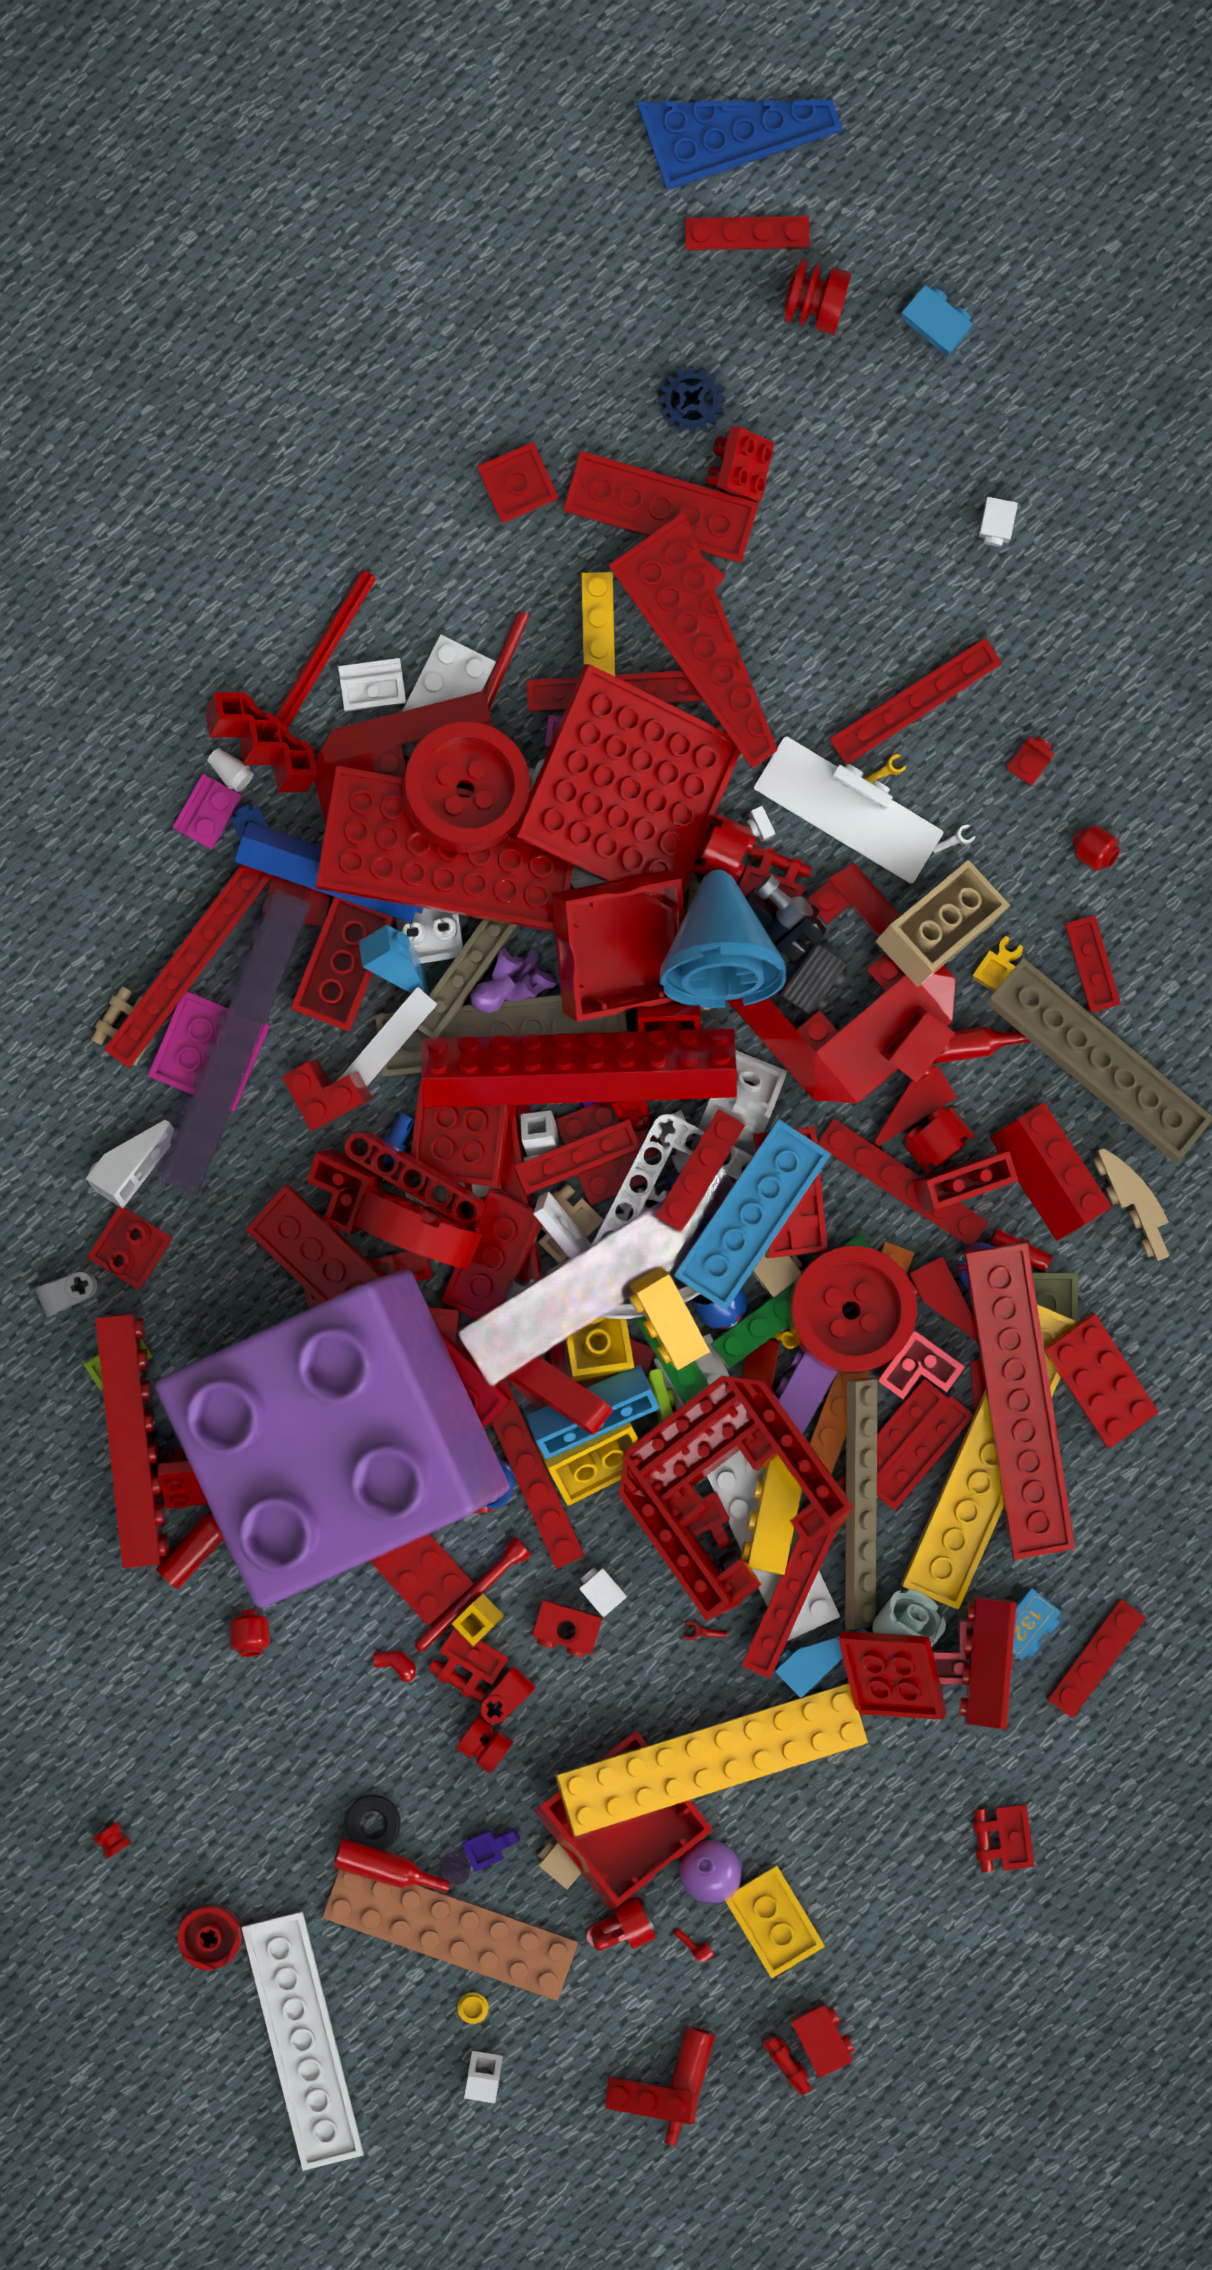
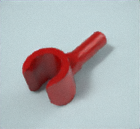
M689 1621L684 1624L693 1625L696 1628V1634L693 1637L683 1635L687 1640H695L699 1636L727 1638V1631L707 1629L701 1627L695 1621Z
M679 1928L675 1931L674 1935L691 1950L697 1961L706 1962L714 1957V1953L706 1941L697 1947Z

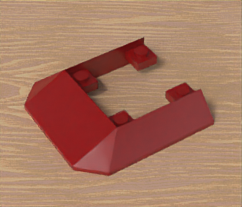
M484 691L333 729L315 759L317 777L314 782L325 825L336 765L401 777L406 769L401 744L423 739L435 729L455 722H477L493 727Z
M854 863L829 877V881L806 900L810 906L814 905L820 910L818 916L826 925L850 906L877 938L900 917L897 911ZM886 953L867 969V972L881 986L885 993L839 1032L820 1010L796 1030L769 998L745 1006L743 998L727 1001L814 1101L858 1104L898 1070L895 1065L881 1054L919 1006L947 1027L953 1022L956 978L943 965L917 987Z
M721 1375L625 1451L619 1496L706 1621L742 1604L740 1602L742 1599L762 1585L746 1560L742 1558L720 1573L688 1527L690 1523L709 1509L694 1485L740 1450L751 1467L756 1471L760 1470L776 1456L780 1457L811 1501L809 1506L789 1520L807 1546H812L831 1530L839 1528L854 1509L852 1503L765 1381Z

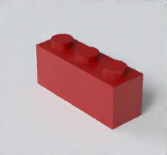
M994 1151L915 1179L913 1183L922 1210H938L1019 1180L1010 1151Z

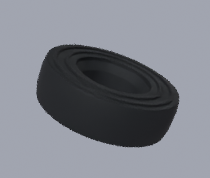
M367 1795L361 1797L350 1806L346 1813L344 1822L345 1832L350 1841L384 1850L396 1840L401 1827L399 1812L391 1801L382 1796ZM370 1811L380 1813L385 1820L383 1831L374 1836L366 1834L360 1825L362 1816Z

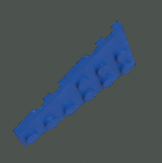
M763 100V102L665 101L663 103L637 101V106L666 191L842 132V126L833 100H795L793 102H774V100Z

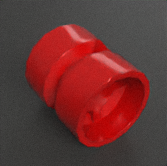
M478 1716L460 1739L455 1749L467 1758L475 1757L476 1764L491 1774L514 1741L501 1731L494 1733L492 1725Z

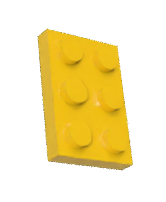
M777 1865L740 1886L732 1897L725 1900L771 1979L825 1947Z

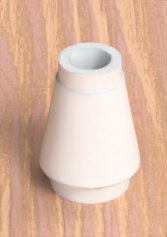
M221 748L214 750L207 760L229 789H234L236 792L242 791L254 776L250 771L249 765H244L242 761Z

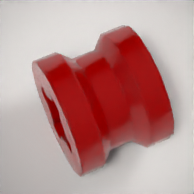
M118 1821L92 1838L95 1844L102 1847L105 1859L110 1858L132 1842L128 1836L123 1835Z

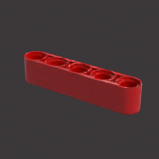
M361 1131L351 1135L346 1140L345 1152L350 1159L454 1221L467 1225L479 1220L484 1215L485 1204L478 1195L377 1135L368 1131ZM358 1138H362L367 1142L368 1150L366 1154H361L357 1151L356 1141ZM385 1154L391 1155L395 1161L392 1170L386 1169L382 1163V1158ZM411 1170H416L420 1173L421 1183L419 1186L413 1185L410 1182L409 1173ZM438 1185L445 1187L448 1192V1198L444 1202L440 1201L435 1195ZM465 1201L473 1204L475 1208L473 1217H467L463 1213L462 1205Z
M495 1327L492 1328L475 1351V1354L485 1363L591 1435H595L613 1412V1409L604 1400Z

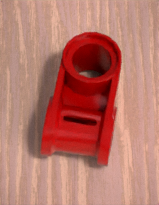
M515 1666L511 1667L508 1673L497 1682L496 1687L482 1701L480 1706L481 1715L489 1723L496 1724L502 1722L516 1707L523 1703L535 1690L536 1686ZM490 1701L493 1704L498 1701L502 1703L500 1706L502 1714L499 1717L495 1714L491 1717L487 1715L489 1709L486 1705Z

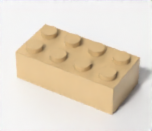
M967 860L894 921L880 935L876 943L908 978L919 987L992 925L1009 908L1010 904L977 868Z

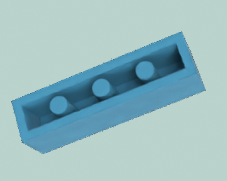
M640 1364L634 1366L633 1369L623 1371L586 1388L604 1400L613 1409V1412L595 1435L589 1434L550 1406L526 1415L536 1442L546 1460L660 1409L651 1385Z

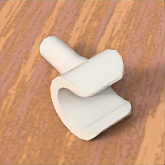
M970 825L961 826L957 829L954 836L938 843L933 850L934 853H938L958 843L960 845L971 843L975 836L969 840H965L961 836V831L969 828Z

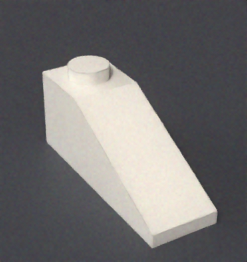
M163 1120L105 1153L99 1162L93 1164L86 1180L95 1192L119 1207L124 1208L179 1135L170 1122Z

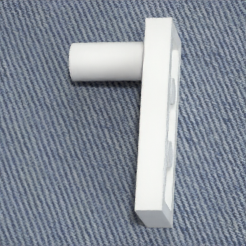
M548 1191L539 1196L533 1214L569 1257V1259L547 1270L550 1282L557 1286L577 1275L592 1244ZM600 1259L590 1260L587 1265L588 1273L591 1276L598 1277L603 1261Z

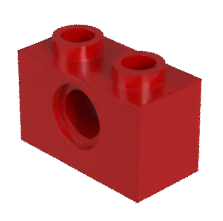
M543 1599L532 1637L538 1638L536 1643L554 1649L555 1644L567 1647L566 1653L584 1658L585 1653L592 1654L603 1617ZM563 1621H570L575 1626V1634L570 1638H563L558 1634L557 1627Z

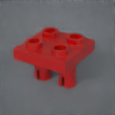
M730 426L728 438L718 436L715 439V443L722 444V446L714 445L713 451L716 456L724 457L721 468L716 466L709 468L708 473L715 474V476L707 475V483L709 486H717L741 498L761 503L762 495L766 488L769 464L773 457L774 442L742 427Z
M118 1207L87 1258L141 1291L173 1240V1237L125 1207Z
M173 1449L166 1452L167 1463L157 1464L158 1478L166 1509H183L187 1506L209 1505L189 1461H185L186 1454L183 1449H176V1459Z

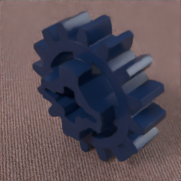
M689 366L687 374H684L679 368L677 369L676 379L669 375L666 377L669 387H660V392L665 394L666 397L659 398L658 404L666 405V408L660 414L662 417L670 416L668 421L669 427L677 423L679 424V433H682L685 427H687L690 434L694 435L696 427H700L703 432H707L706 423L709 422L714 426L717 424L714 415H723L724 410L718 404L725 403V397L718 396V393L723 390L722 384L714 386L713 383L716 379L714 374L707 378L705 377V368H702L697 374L694 373L693 366ZM697 381L699 383L694 386H687L684 382ZM709 391L713 399L711 409L708 408L704 401V397ZM673 392L679 398V404L675 410H673L671 405ZM699 393L697 398L698 405L690 404L684 408L686 395L688 394L690 397H693ZM687 415H697L700 417L698 420H686L684 418Z

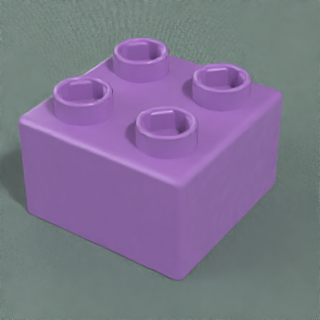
M408 1269L398 1270L355 1287L159 1379L156 1384L157 1393L253 1603L260 1608L270 1606L460 1520L504 1496L509 1491L507 1478L417 1282Z

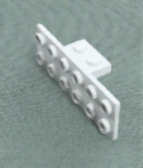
M784 737L777 748L778 751L772 756L755 784L754 789L906 882L913 884L942 837L943 830L891 800L893 796L888 794L890 789L876 780L871 784L861 778L864 773L854 766L847 764L846 767L841 765L837 767L789 737Z

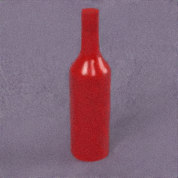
M989 1027L954 1030L953 1032L956 1034L952 1037L953 1042L950 1048L945 1053L939 1054L933 1064L989 1057L1003 1046L1031 1041L1018 1031L1001 1033Z
M213 1513L203 1516L156 1568V1571L178 1590L224 1540Z
M341 1838L333 1861L334 1869L397 1888L422 1885L448 1892L451 1880L438 1878L423 1872L407 1857Z
M692 2026L685 2027L669 2087L698 2092L699 2099L716 2034ZM669 2121L668 2131L664 2140L665 2144L676 2146L682 2123Z

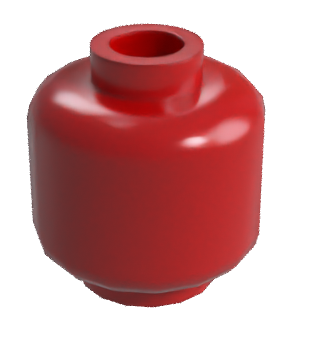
M1092 825L1086 830L1081 828L1072 842L1075 845V858L1096 871L1103 868L1109 869L1118 858L1121 850L1118 847V838L1098 825Z
M257 1610L239 1611V1616L231 1619L229 1622L231 1649L238 1652L240 1657L262 1655L263 1650L270 1645L268 1619L262 1615H257Z

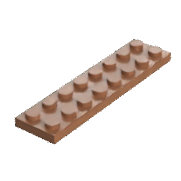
M341 1870L338 1872L322 1917L323 1919L556 2001L559 1999L578 1945V1941L421 1885L397 1888Z

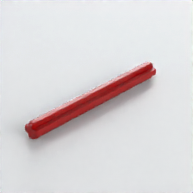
M365 570L359 573L274 717L287 727H289L373 586L376 578L371 573Z

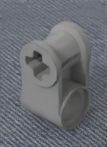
M76 1272L62 1279L59 1278L35 1288V1292L48 1318L94 1296L98 1284L92 1274ZM78 1278L81 1281H88L89 1285L85 1287V1294L82 1291L75 1290V1286L79 1284Z

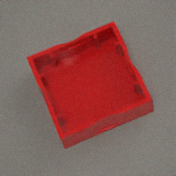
M666 870L551 893L563 1014L576 1022L618 1014L633 1007H652L676 1002L664 993V985H660V968L685 917L682 880L680 877Z
M636 1730L595 1762L646 1747L648 1744ZM559 1790L533 1810L609 1910L622 1904L652 1880L657 1872L672 1860L682 1856L713 1831L691 1800L577 1836L572 1835Z

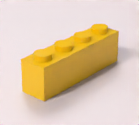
M776 1456L762 1467L764 1469L762 1481H756L753 1498L758 1499L756 1510L750 1511L747 1529L751 1530L749 1542H744L741 1558L745 1559L753 1570L785 1575L794 1526L789 1520L797 1515L802 1489L780 1457Z

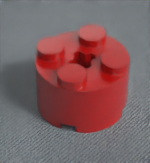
M717 813L713 820L717 821V824L714 828L709 827L697 856L700 864L694 865L692 870L704 876L713 870H723L738 882L745 866L741 863L744 853L751 852L757 836L751 834L752 828Z
M941 1106L928 1117L931 1121L930 1124L925 1128H922L921 1125L917 1126L903 1137L907 1141L904 1147L927 1175L933 1171L930 1167L931 1164L935 1167L940 1166L967 1144L964 1141L966 1136L969 1140L975 1137V1134L953 1107L947 1109L945 1106Z
M216 1903L199 1905L188 1913L179 1927L177 1940L180 1951L185 1960L195 1968L213 1970L223 1967L235 1957L240 1948L243 1935L242 1926L234 1912L223 1905ZM209 1930H213L215 1932L214 1936L218 1940H213L209 1944L205 1942L206 1936L202 1932L207 1933Z

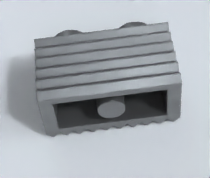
M816 943L780 996L808 1016H811L814 1011L816 1013L819 1010L822 1012L830 1000L825 996L832 986L838 989L848 975L843 971L847 964Z

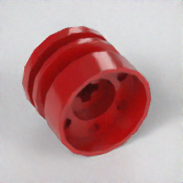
M801 258L800 264L791 276L784 301V322L791 324L796 310L802 312L799 326L804 327L811 314L816 316L815 331L835 336L852 272L832 267L825 280L820 278L821 263L816 262L813 275L811 276L806 274L809 260Z

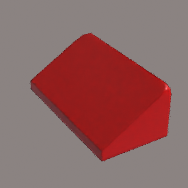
M768 1340L747 1355L744 1359L742 1378L765 1381L772 1390L779 1341Z

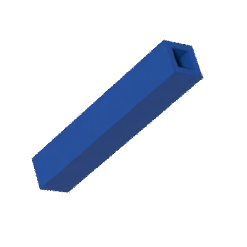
M248 821L234 862L315 889L322 847ZM315 889L412 923L415 913L422 914L424 909Z

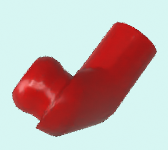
M399 1650L373 1652L374 1668L392 1667L399 1674V1679L403 1682H410L415 1678V1663L404 1652Z

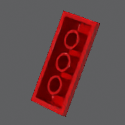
M1044 1102L990 1136L998 1151H1010L1019 1184L1056 1241L1112 1208Z
M974 1596V1603H968L967 1622H972L971 1635H965L964 1653L969 1654V1665L963 1666L962 1685H967L966 1698L961 1697L959 1705V1716H964L966 1724L1007 1730L1017 1603L1011 1599Z

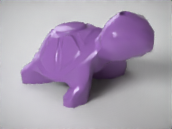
M503 947L498 952V961L493 971L492 981L480 983L474 987L471 994V1003L475 1009L483 1013L495 1012L501 1007L504 1000L513 1002L529 997L534 998L542 990L553 988L557 984V980L553 975L542 972L538 968L537 961L539 955L535 950L530 949L524 957L520 958L511 957L506 948Z

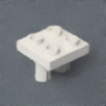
M424 908L422 914L415 913L412 923L396 918L397 930L408 936L421 964L454 959L463 948L458 914Z

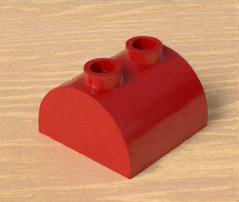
M667 1003L652 1007H637L638 1032L685 1029L701 1030L700 1004Z

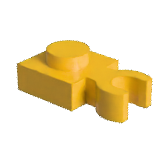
M1007 936L1000 941L998 955L989 951L973 974L975 981L993 992L999 988L1016 966L1010 962L1019 959L1023 952L1022 945H1019L1014 952L1007 951L1005 948L1009 943V937Z

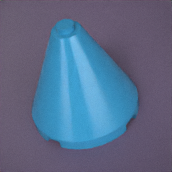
M713 870L703 877L661 965L660 985H664V993L671 999L686 1005L700 1004L702 1008H726L725 1000L743 998L744 1006L765 1000L776 994L784 986L786 981L785 962L734 878L723 870Z

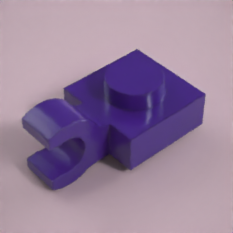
M515 1828L496 1838L492 1830H489L464 1841L462 1845L474 1872L503 1860L504 1857L501 1850L518 1843L520 1838Z

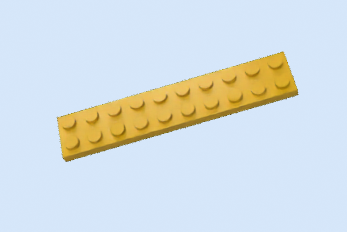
M1037 1304L1044 1346L1078 1322ZM1045 1354L1051 1396H1053L1061 1377ZM986 1390L901 1581L903 1587L919 1591L929 1598L958 1610L1004 1508Z
M849 1683L566 1771L555 1775L572 1835L577 1836L866 1744L868 1741L860 1714L854 1706Z

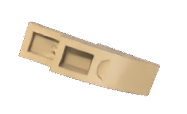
M1104 1148L1096 1151L1098 1157L1093 1159L1099 1175H1106L1110 1186L1105 1189L1112 1205L1118 1204L1120 1209L1132 1205L1133 1210L1129 1212L1134 1227L1136 1229L1141 1227L1146 1239L1141 1240L1147 1257L1153 1256L1155 1261L1169 1257L1157 1228L1169 1222L1152 1191L1132 1168L1120 1158Z

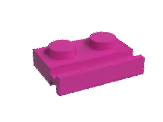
M202 774L172 828L213 850L243 796Z

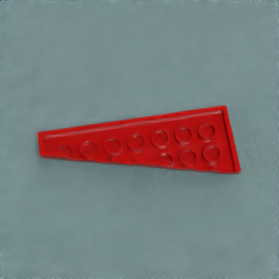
M683 512L609 564L608 567L753 769L776 753L778 749L688 519Z

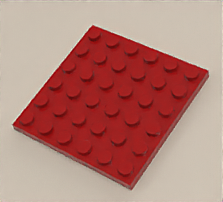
M584 664L513 837L606 882L667 870L681 878L683 892L736 765L740 751L726 732L591 664Z

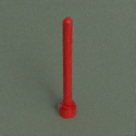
M514 1536L506 1544L507 1548L503 1551L505 1555L416 1641L415 1648L418 1651H425L513 1563L516 1565L520 1561L523 1563L532 1554L517 1537Z

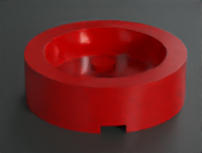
M455 722L441 726L425 736L410 756L401 786L403 806L414 828L422 836L440 845V848L461 853L478 852L500 843L511 833L526 808L530 795V775L527 763L515 743L505 734L491 726L477 722ZM460 782L467 783L473 788V794L470 797L463 798L457 794L456 786Z
M370 1186L366 1187L353 1219L354 1225L384 1241L432 1260L465 1269L470 1267L483 1234L475 1226L460 1224L428 1205L425 1206L411 1201L408 1197Z
M841 1247L813 1260L804 1268L793 1284L788 1301V1321L797 1345L816 1363L828 1370L839 1373H861L889 1362L905 1347L916 1323V1296L908 1276L893 1259L882 1252L868 1247ZM847 1302H853L859 1308L858 1316L853 1320L845 1318L842 1313V1307Z

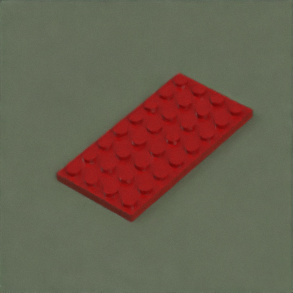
M336 765L315 889L555 932L551 893L570 890L573 865L513 837L517 825L500 843L485 850L461 853L440 848V845L422 836L408 819L402 801V777ZM456 788L457 794L463 798H468L473 794L472 790Z

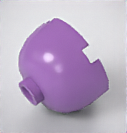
M713 1840L700 1841L682 1856L679 1866L680 1881L685 1891L696 1901L714 1904L722 1903L732 1897L740 1886L742 1875L741 1862L736 1853L726 1844Z

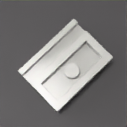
M400 658L338 666L345 712L406 704Z

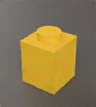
M482 1594L452 1625L474 1646L504 1615Z

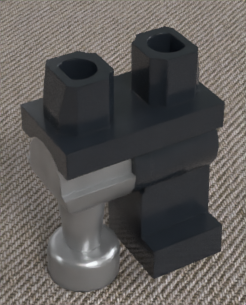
M770 874L757 888L751 890L745 898L779 954L783 953L795 962L807 949V946L799 937L803 934L812 944H816L824 936L827 929L817 919L820 910L816 906H810L803 897L790 898L777 888L779 881ZM769 897L778 908H776L767 898Z

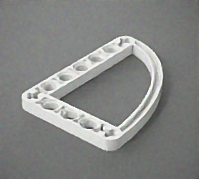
M670 1114L661 1115L655 1120L569 1289L568 1300L574 1308L591 1315L610 1319L645 1317L643 1312L638 1313L632 1304H609L598 1302L596 1299L672 1148L691 1156L693 1151L687 1148L686 1138L690 1134H699L702 1137L705 1131ZM667 1120L673 1122L672 1128L675 1130V1133H668L663 1142L669 1143V1146L665 1149L661 1144L651 1142L650 1138L653 1135L658 1139L662 1131L658 1124L660 1122L665 1124ZM733 1146L730 1151L731 1161L729 1164L721 1166L719 1172L738 1180L742 1174V1166L746 1162H750L753 1156ZM650 1147L657 1148L661 1152V1161L656 1165H649L644 1160V1152ZM635 1175H641L647 1180V1189L642 1193H635L630 1188V1179ZM621 1203H627L633 1208V1216L628 1221L619 1220L615 1214L616 1207ZM606 1231H614L619 1236V1244L614 1249L605 1248L601 1243V1237ZM592 1259H600L605 1264V1272L599 1277L591 1276L587 1271V1265ZM583 1274L589 1281L598 1282L599 1285L597 1289L592 1285L587 1291V1295L591 1297L590 1301H583L580 1305L576 1303L577 1297L573 1295L575 1289L580 1291L583 1288L585 1282L579 1281ZM688 1285L678 1290L684 1303L700 1294Z

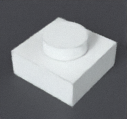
M763 806L752 810L748 814L750 820L746 821L747 826L752 828L751 834L758 836L760 842L768 840L776 834Z

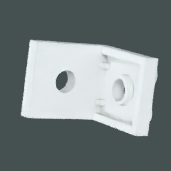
M736 1050L737 1098H710L698 1128L705 1131L717 1110L720 1109L745 1124L734 1147L754 1156L753 1133L765 1131L788 1071ZM744 1081H750L753 1084H755V1086L748 1085ZM695 1134L691 1146H697L701 1139L699 1134ZM730 1152L725 1160L731 1161ZM746 1162L743 1167L746 1168L749 1162Z

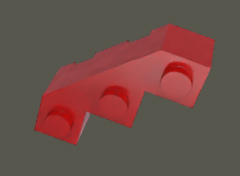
M214 692L205 710L209 738H239L244 765H273L278 793H307L317 777L313 747L303 739L300 742L288 732L289 728L271 713L265 714L253 704L255 700L245 692Z

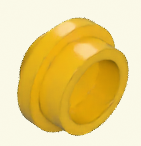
M477 1992L464 1994L457 2006L460 2018L470 2024H476L484 2020L489 2009L486 1998Z

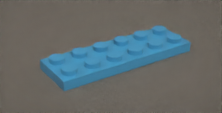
M778 1119L674 1276L724 1310H727L831 1153Z

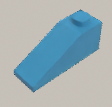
M385 925L359 941L363 968L411 994L419 987L429 996L426 972L407 935L389 925Z
M863 1628V1629H858V1630H852L851 1632H867V1631ZM840 1634L797 1647L792 1652L786 1649L781 1654L777 1662L778 1666L774 1670L800 1698L843 1658L838 1640Z

